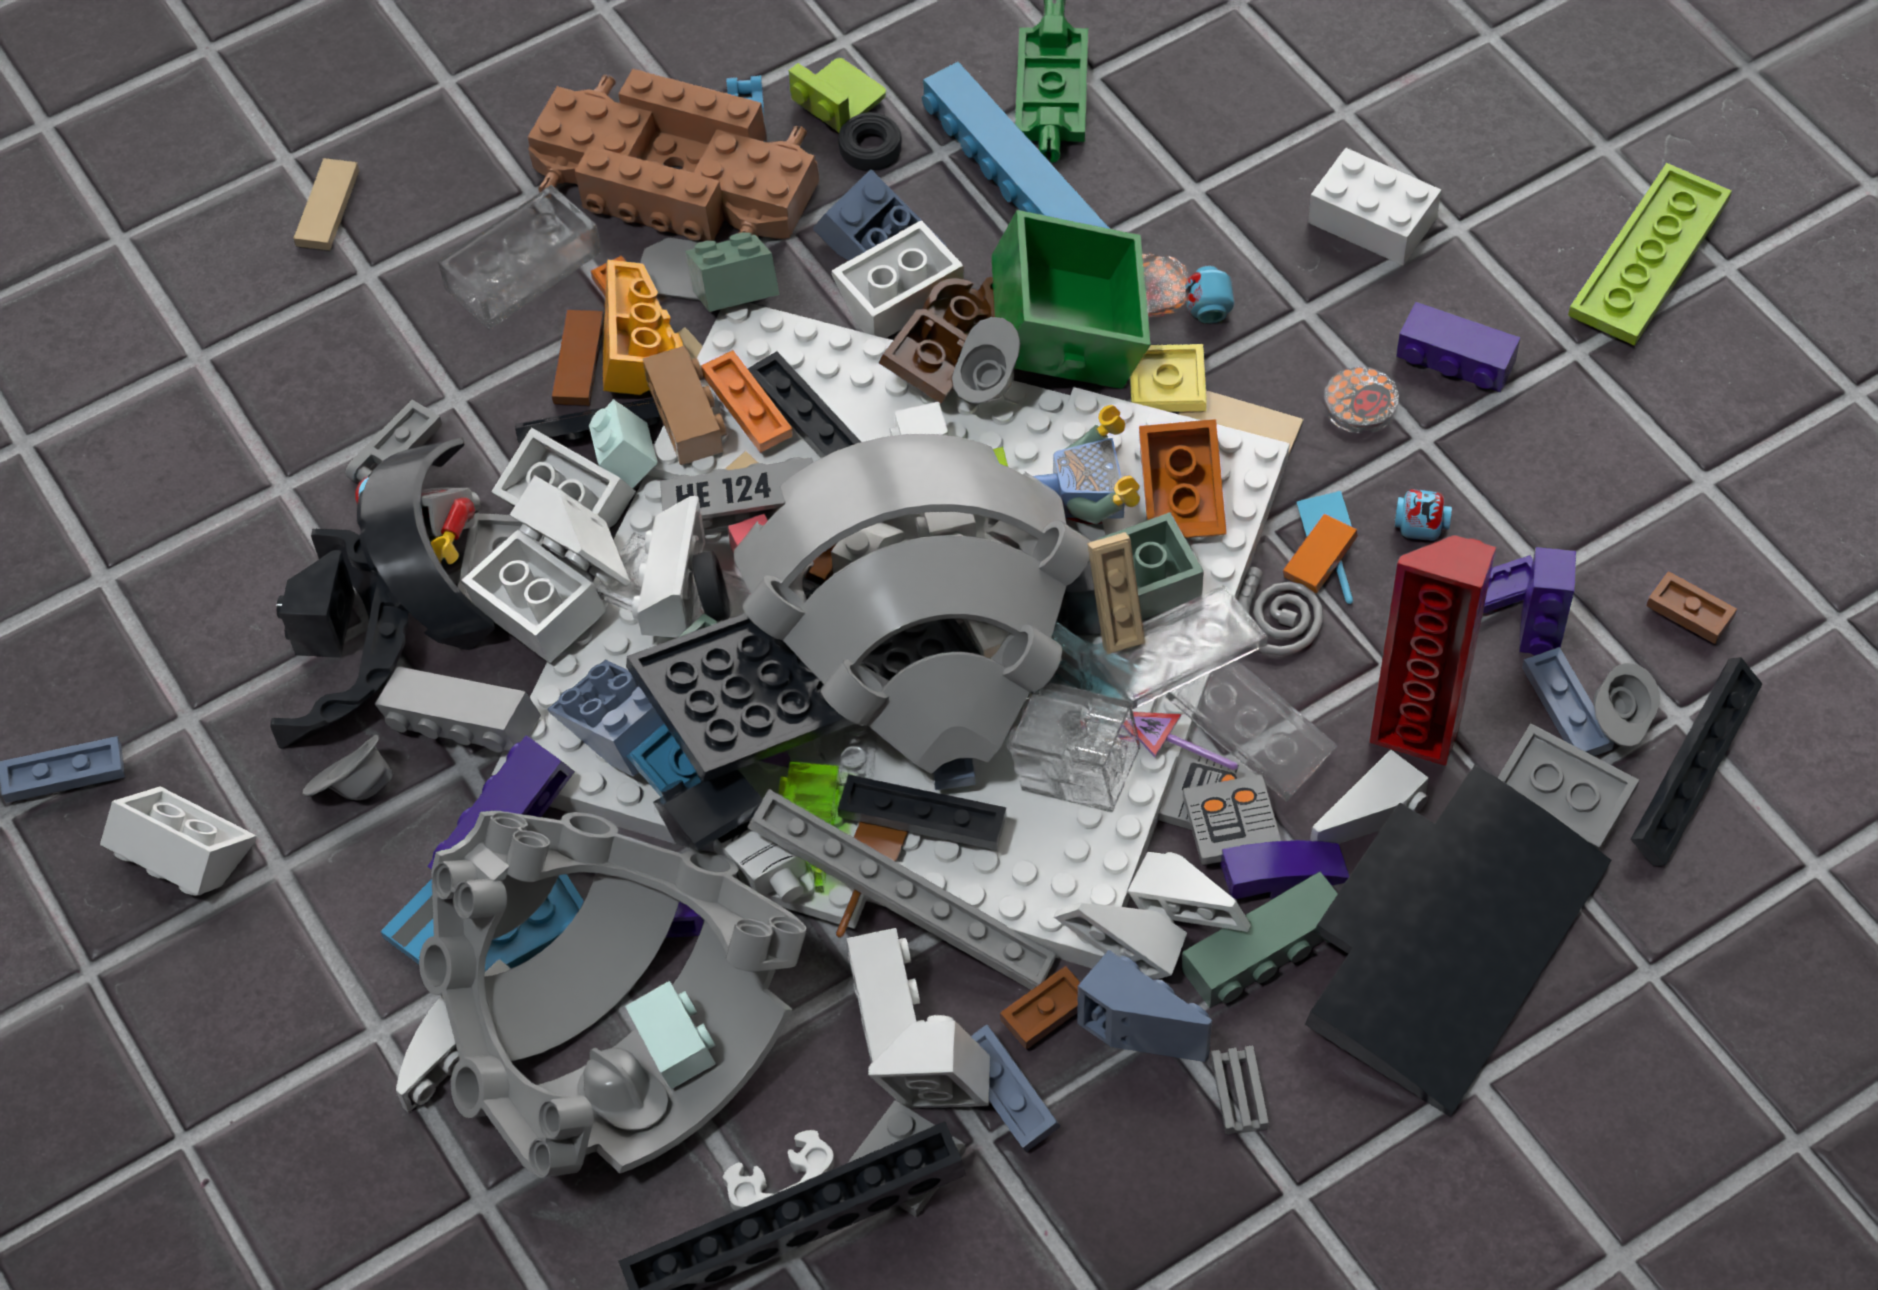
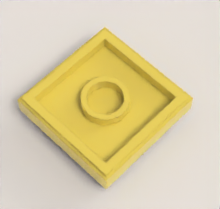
M1203 344L1150 345L1130 376L1131 402L1167 412L1206 411Z

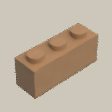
M685 345L642 358L646 382L679 464L683 465L722 453L721 437L727 435L725 424L720 413L713 414L711 409L715 407L713 395L709 386L702 387L700 380L703 379V373L698 359L690 358Z

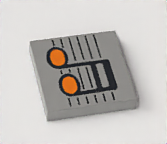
M1181 748L1158 812V820L1192 830L1183 799L1184 788L1256 776L1259 769L1237 763L1238 768L1231 770Z
M1262 774L1183 789V799L1201 865L1221 862L1222 849L1281 841Z

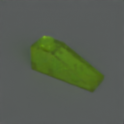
M790 762L788 777H781L779 795L835 827L841 789L839 766ZM805 861L815 892L824 893L827 873Z

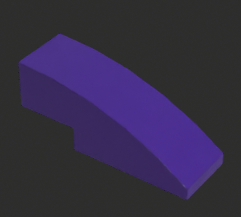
M1290 840L1254 843L1222 849L1221 868L1230 896L1234 899L1267 892L1270 899H1274L1318 872L1323 874L1331 886L1346 883L1350 877L1338 843Z

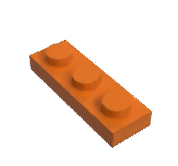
M734 350L701 365L704 379L760 453L792 437V427Z

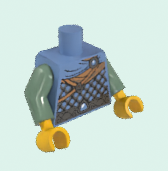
M1107 405L1101 409L1098 416L1101 423L1100 426L1094 425L1079 440L1053 454V474L1033 476L1056 491L1061 497L1065 518H1078L1098 524L1105 519L1124 518V506L1135 507L1140 501V496L1136 492L1140 489V485L1132 476L1121 477L1113 438H1108L1107 435L1109 433L1118 435L1125 430L1126 426L1125 421L1120 417L1121 412L1114 405Z

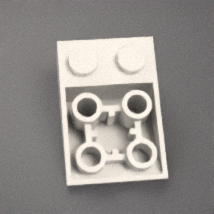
M534 475L510 513L512 517L523 523L519 530L537 542L544 537L542 544H544L545 548L562 558L564 556L567 557L568 561L584 571H587L588 567L592 566L589 573L608 585L612 579H615L628 586L630 580L606 521L557 487Z

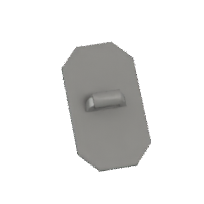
M666 238L644 249L640 263L644 264L658 295L699 300L693 292L685 251L695 249L694 246L700 242Z

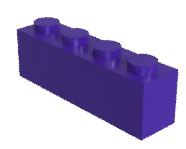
M525 735L521 742L515 744L510 749L506 762L498 773L491 776L485 782L482 794L473 806L461 814L457 827L449 838L436 847L432 856L433 859L427 867L432 870L436 852L453 847L469 834L474 828L480 812L503 811L542 817L575 771Z

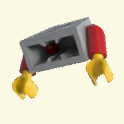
M436 487L422 490L421 505L427 535L440 536L431 542L432 548L440 563L445 557L448 564H453L458 559L459 554L452 542L459 539L463 529L474 526L475 513H478L480 510V499L469 488Z

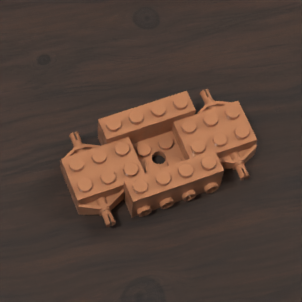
M632 69L619 92L620 103L614 102L608 96L616 84L615 79L611 76L607 78V75H603L597 88L594 90L573 91L557 86L527 137L532 167L537 172L546 176L538 188V191L543 196L547 194V197H551L558 183L578 184L583 208L593 213H603L620 218L625 222H635L653 227L662 232L668 231L694 241H714L724 220L729 225L739 229V233L748 232L751 235L755 234L757 237L790 238L819 182L818 165L815 161V155L806 153L800 147L807 135V131L800 126L799 129L798 126H794L788 140L785 142H764L767 141L761 102ZM672 166H681V167H683V168L679 170V169H675V168H671V167H672Z

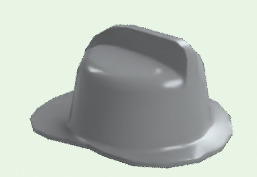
M990 317L980 321L971 329L952 376L953 388L960 398L970 403H988L990 400L998 399L1006 394L1012 386L1014 378L1013 369L1021 344L1019 333L1012 323L1003 318Z
M1632 663L1618 665L1597 688L1593 702L1595 716L1601 730L1616 744L1627 747L1639 744L1645 737L1660 705L1658 686L1655 679L1646 669Z
M373 736L356 751L320 772L305 786L303 795L310 796L326 788H330L350 800H363L375 795L393 776L391 768L375 746L379 736Z
M594 1047L590 1051V1060L587 1062L577 1084L578 1095L586 1097L594 1111L608 1123L619 1129L635 1131L646 1129L657 1123L666 1113L668 1105L667 1092L660 1081L642 1067L635 1056L627 1050L609 1048L600 1051Z

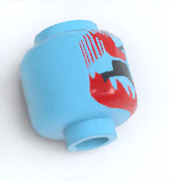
M1204 266L1199 268L1185 282L1188 311L1192 316L1198 318L1200 322L1216 323L1222 321L1233 309L1232 281L1230 276L1224 271H1220L1213 266Z
M1411 489L1406 492L1404 498L1398 497L1395 527L1400 528V532L1405 538L1435 541L1439 538L1441 529L1449 530L1452 507L1444 506V496L1439 492Z

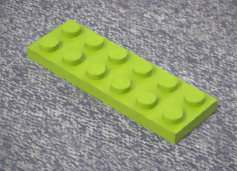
M1666 163L1571 304L1568 316L1635 346L1730 201L1732 190Z

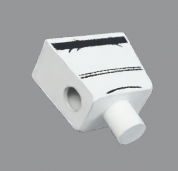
M752 818L713 841L715 853L721 854L737 864L739 870L736 879L763 896L775 890L783 903H789L796 900L803 893L804 888L797 878L807 871L805 860L747 828Z

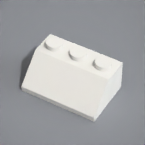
M921 220L832 270V277L854 321L864 333L887 338L901 330L916 310L922 309L936 284L946 279H964L963 264Z
M533 428L529 430L491 491L515 506L535 475L557 487L605 520L608 528L617 523L636 492L620 477Z
M689 496L656 515L653 531H647L645 553L648 554L647 563L640 564L639 586H642L640 596H634L632 616L633 619H638L641 635L678 638L691 625L697 592L692 560L693 555L704 552L706 542L698 496Z
M160 786L112 801L100 845L113 851L117 858L134 862L146 868L147 873L151 876L165 878L177 884L179 889L186 894L201 895L223 885L255 843L256 835Z
M934 1015L929 1016L927 1022H912L869 1066L868 1075L898 1102L909 1109L988 1106L990 1055L949 1016Z

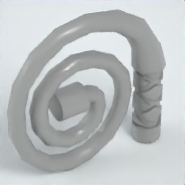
M1250 567L1233 607L1232 616L1237 634L1247 645L1262 653L1278 656L1297 653L1310 645L1318 635L1323 622L1322 605L1313 591L1303 584L1295 582L1273 584L1262 591L1255 602L1253 614L1257 625L1266 634L1276 639H1291L1301 635L1309 626L1311 615L1308 604L1299 596L1292 594L1278 596L1270 606L1271 615L1279 620L1278 623L1293 627L1291 630H1278L1271 627L1265 621L1262 613L1264 603L1276 592L1286 590L1299 592L1308 598L1314 610V621L1306 637L1292 645L1275 646L1265 644L1252 634L1248 628L1247 618L1253 601L1252 598H1254L1263 572L1259 568ZM1288 602L1300 608L1301 621L1296 627L1294 626L1298 613L1286 609L1279 611L1278 608L1281 604Z

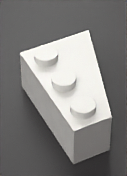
M896 928L850 937L846 940V955L848 963L851 965L856 998H858L862 1017L861 1021L871 1064L912 1022H924V1020L916 1021L913 1005L920 1003L915 978L907 980L904 964L911 962L907 939H899Z

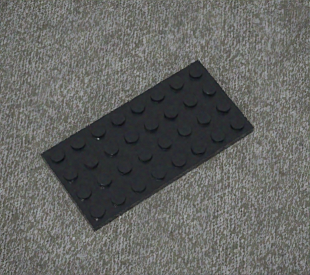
M820 586L804 591L806 599ZM746 613L627 656V669L703 782L855 724L829 705L821 692L824 684L783 640L776 639L761 630L750 620ZM941 619L921 623L893 635L870 652L861 663L879 676L890 681L897 673L910 664L932 655L948 652H966L981 655V653L955 619Z

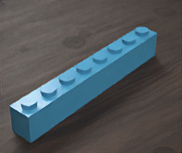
M959 62L923 79L924 95L922 96V102L927 112L935 114L941 121L945 132L949 136L953 135L959 141L964 153L969 158L973 157L980 165L984 176L989 180L992 179L999 186L1003 197L1008 202L1012 201L1021 211L1109 228Z

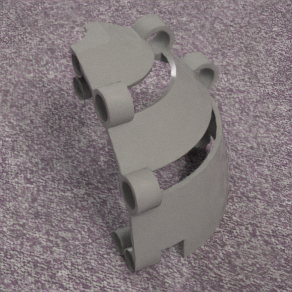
M903 434L868 440L835 451L811 463L786 480L780 486L786 504L764 526L758 524V521L735 548L734 561L751 592L750 596L742 604L744 612L761 630L776 639L783 640L824 684L821 688L822 695L829 705L851 722L859 725L867 724L911 762L932 774L942 764L957 758H976L988 763L1001 748L1029 693L1038 691L1052 678L1060 663L1062 649L1061 645L1051 639L1066 586L1075 581L1089 561L1087 543L1091 541L1066 524L1063 502L1056 491L1024 471V474H1021L1012 468L999 464L991 446L956 436ZM927 512H959L985 516L984 531L1000 541L996 542L983 538L959 535L911 539L873 551L853 561L831 576L808 599H806L802 587L803 578L814 566L813 561L824 551L864 528L906 515ZM960 618L971 619L995 625L1009 632L998 651L991 658L966 652L940 653L910 664L897 673L890 681L879 676L861 663L870 652L893 635L929 621Z
M503 811L480 812L474 828L462 841L449 849L435 853L431 871L434 936L424 942L419 959L420 975L424 986L431 994L436 996L443 995L460 1060L456 1063L452 1072L451 1093L457 1110L466 1118L488 1116L521 1164L539 1178L577 1173L583 1165L585 1155L593 1152H598L619 1173L631 1170L655 1159L688 1138L721 1111L751 1078L774 1046L788 1021L792 1008L773 994L768 987L776 969L791 968L797 965L806 933V926L794 914L737 880L739 870L737 864L721 854L706 850H691L683 854L620 835L614 823L589 813H567L562 816V820ZM576 872L596 873L589 893L580 910L567 928L548 947L513 969L484 977L486 956L491 941L514 930L525 922L546 900L559 875ZM680 901L689 906L705 921L695 947L683 970L674 982L673 987L677 994L686 991L697 1013L692 1015L691 1019L696 1027L704 1024L715 1046L709 1049V1052L716 1064L671 1089L660 1073L639 1031L635 1028L613 1048H622L631 1052L640 1065L660 1081L666 1089L668 1105L666 1113L662 1118L646 1129L635 1131L619 1129L608 1123L594 1111L586 1097L578 1095L577 1084L586 1065L558 1079L535 1085L519 1072L511 1061L539 1054L562 1044L581 1033L612 1009L638 981L655 957L668 933Z

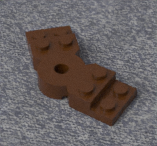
M987 277L978 291L972 288L974 283L964 279H946L936 284L922 309L914 312L883 353L879 364L942 404L951 390H954L952 382L953 372L971 329L980 321L995 317L993 277Z

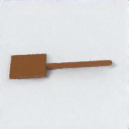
M860 822L854 838L896 862L908 832ZM856 889L852 893L836 931L838 938L844 936L861 896V892Z

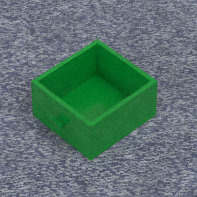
M1016 210L991 255L995 317L1009 321L1019 333L1021 344L1014 369L1123 389L1151 345L1141 235Z

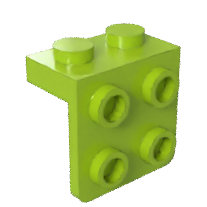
M842 58L833 60L816 75L799 63L788 70L791 99L838 132H840L841 127L847 120L856 115L867 113L886 97L884 86Z

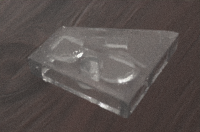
M853 724L813 740L819 758L824 762L825 771L832 786H845L848 774L874 780L878 733L867 724Z

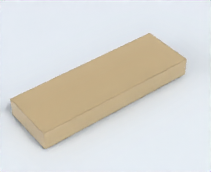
M323 158L294 236V242L297 247L330 251L359 173L357 162Z
M1124 532L1087 543L1104 650L1107 654L1145 644L1130 537Z

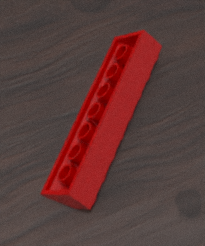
M1453 535L1399 557L1369 743L1440 765H1447L1461 724L1496 547L1486 545L1477 539H1466Z

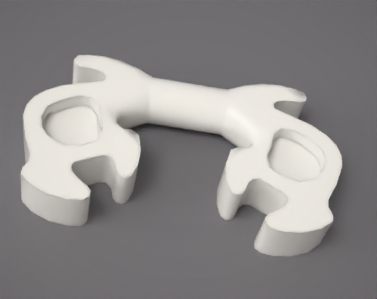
M807 1130L795 1135L796 1146L803 1149L799 1153H795L792 1149L788 1150L789 1163L796 1173L805 1172L806 1174L799 1182L787 1188L830 1171L834 1167L833 1151L824 1141L819 1139L817 1131ZM742 1163L732 1165L724 1173L723 1181L724 1185L728 1188L730 1205L733 1210L736 1211L773 1195L762 1192L767 1186L764 1174L758 1166L753 1168L754 1174L752 1176H743L744 1169Z

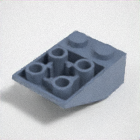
M871 169L821 217L812 229L838 255L850 261L916 224L921 219ZM937 236V238H938L945 246H947V245Z
M604 660L602 663L592 667L588 675L574 687L564 691L559 696V699L548 708L552 716L606 762L633 777L639 771L626 755L664 723L629 670L608 660Z
M1108 950L1078 985L1077 1024L1110 1047L1206 1062L1209 1058L1212 1020L1207 1012L1195 1003L1188 1004L1177 997L1172 988L1162 980H1153L1142 973L1138 965L1126 956L1119 957Z

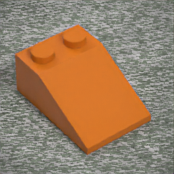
M1216 419L1139 426V444L1147 520L1171 512L1185 538L1226 535Z

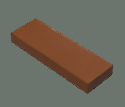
M567 310L552 392L553 404L590 406L604 326L603 311Z

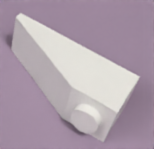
M1390 750L1312 827L1310 841L1341 844L1380 831L1399 802L1418 813L1428 800L1426 790L1429 778L1394 751Z
M1147 852L1128 889V893L1139 909L1157 911L1168 915L1172 920L1248 932L1251 924L1234 898L1185 858L1175 853Z
M1080 902L1056 910L1054 915L1056 920L1103 953L1110 950L1119 957L1126 956L1138 965L1142 973L1153 980L1172 975L1187 932L1174 924L1171 917L1151 910Z

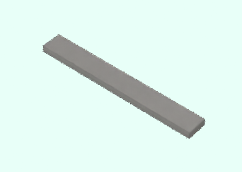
M770 789L764 796L747 827L1030 990L1045 980L1057 956L1051 950L1008 928L1004 923Z

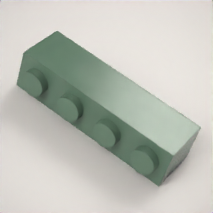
M1318 872L1246 914L1245 916L1251 924L1248 932L1223 928L1183 951L1182 972L1209 1008L1220 1002L1226 1004L1233 1001L1242 993L1245 987L1256 981L1258 983L1267 981L1277 972L1279 967L1289 961L1292 963L1301 961L1311 952L1313 947L1323 941L1330 943L1315 933L1314 930L1338 893L1323 874Z

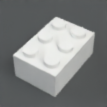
M1345 148L1311 194L1308 223L1404 265L1437 219L1441 189Z
M519 530L514 532L461 580L476 607L549 663L556 659L607 612L592 582Z

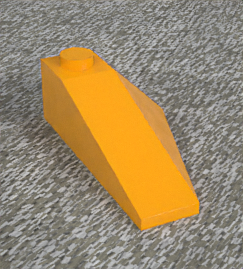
M607 260L603 391L640 395L650 390L646 382L642 358L683 346L679 333H674L670 325L671 317L668 311L662 309L657 299L658 292L644 264Z

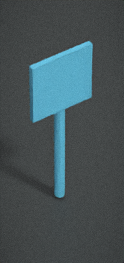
M1341 491L1297 501L1306 537L1323 514L1351 526ZM1341 560L1336 566V571L1347 604H1352L1353 597Z

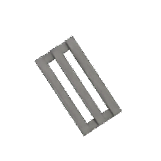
M1245 1046L1243 1051H1237V1048H1230L1227 1053H1220V1050L1211 1051V1061L1225 1134L1268 1129L1269 1122L1254 1047ZM1239 1062H1246L1257 1120L1251 1121ZM1223 1064H1230L1241 1122L1234 1123Z

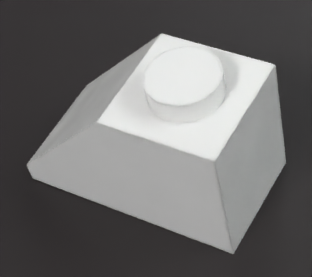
M880 522L842 539L831 551L833 575L853 561L873 551L902 542L905 532Z

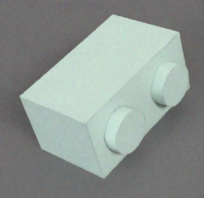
M615 400L605 409H600L595 413L589 428L598 465L620 477L633 488L657 464L647 422Z
M668 981L625 1006L660 1073L671 1089L716 1064L709 1052V1049L714 1047L715 1044L704 1024L696 1027L693 1023L691 1016L696 1014L697 1011L686 991L677 994L671 982Z

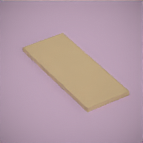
M1207 390L1206 411H1184L1179 413V415L1198 420L1216 419L1217 425L1290 443L1289 454L1303 423L1302 418Z

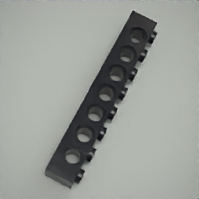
M944 1121L618 1262L629 1290H701L964 1177L966 1172L963 1161Z

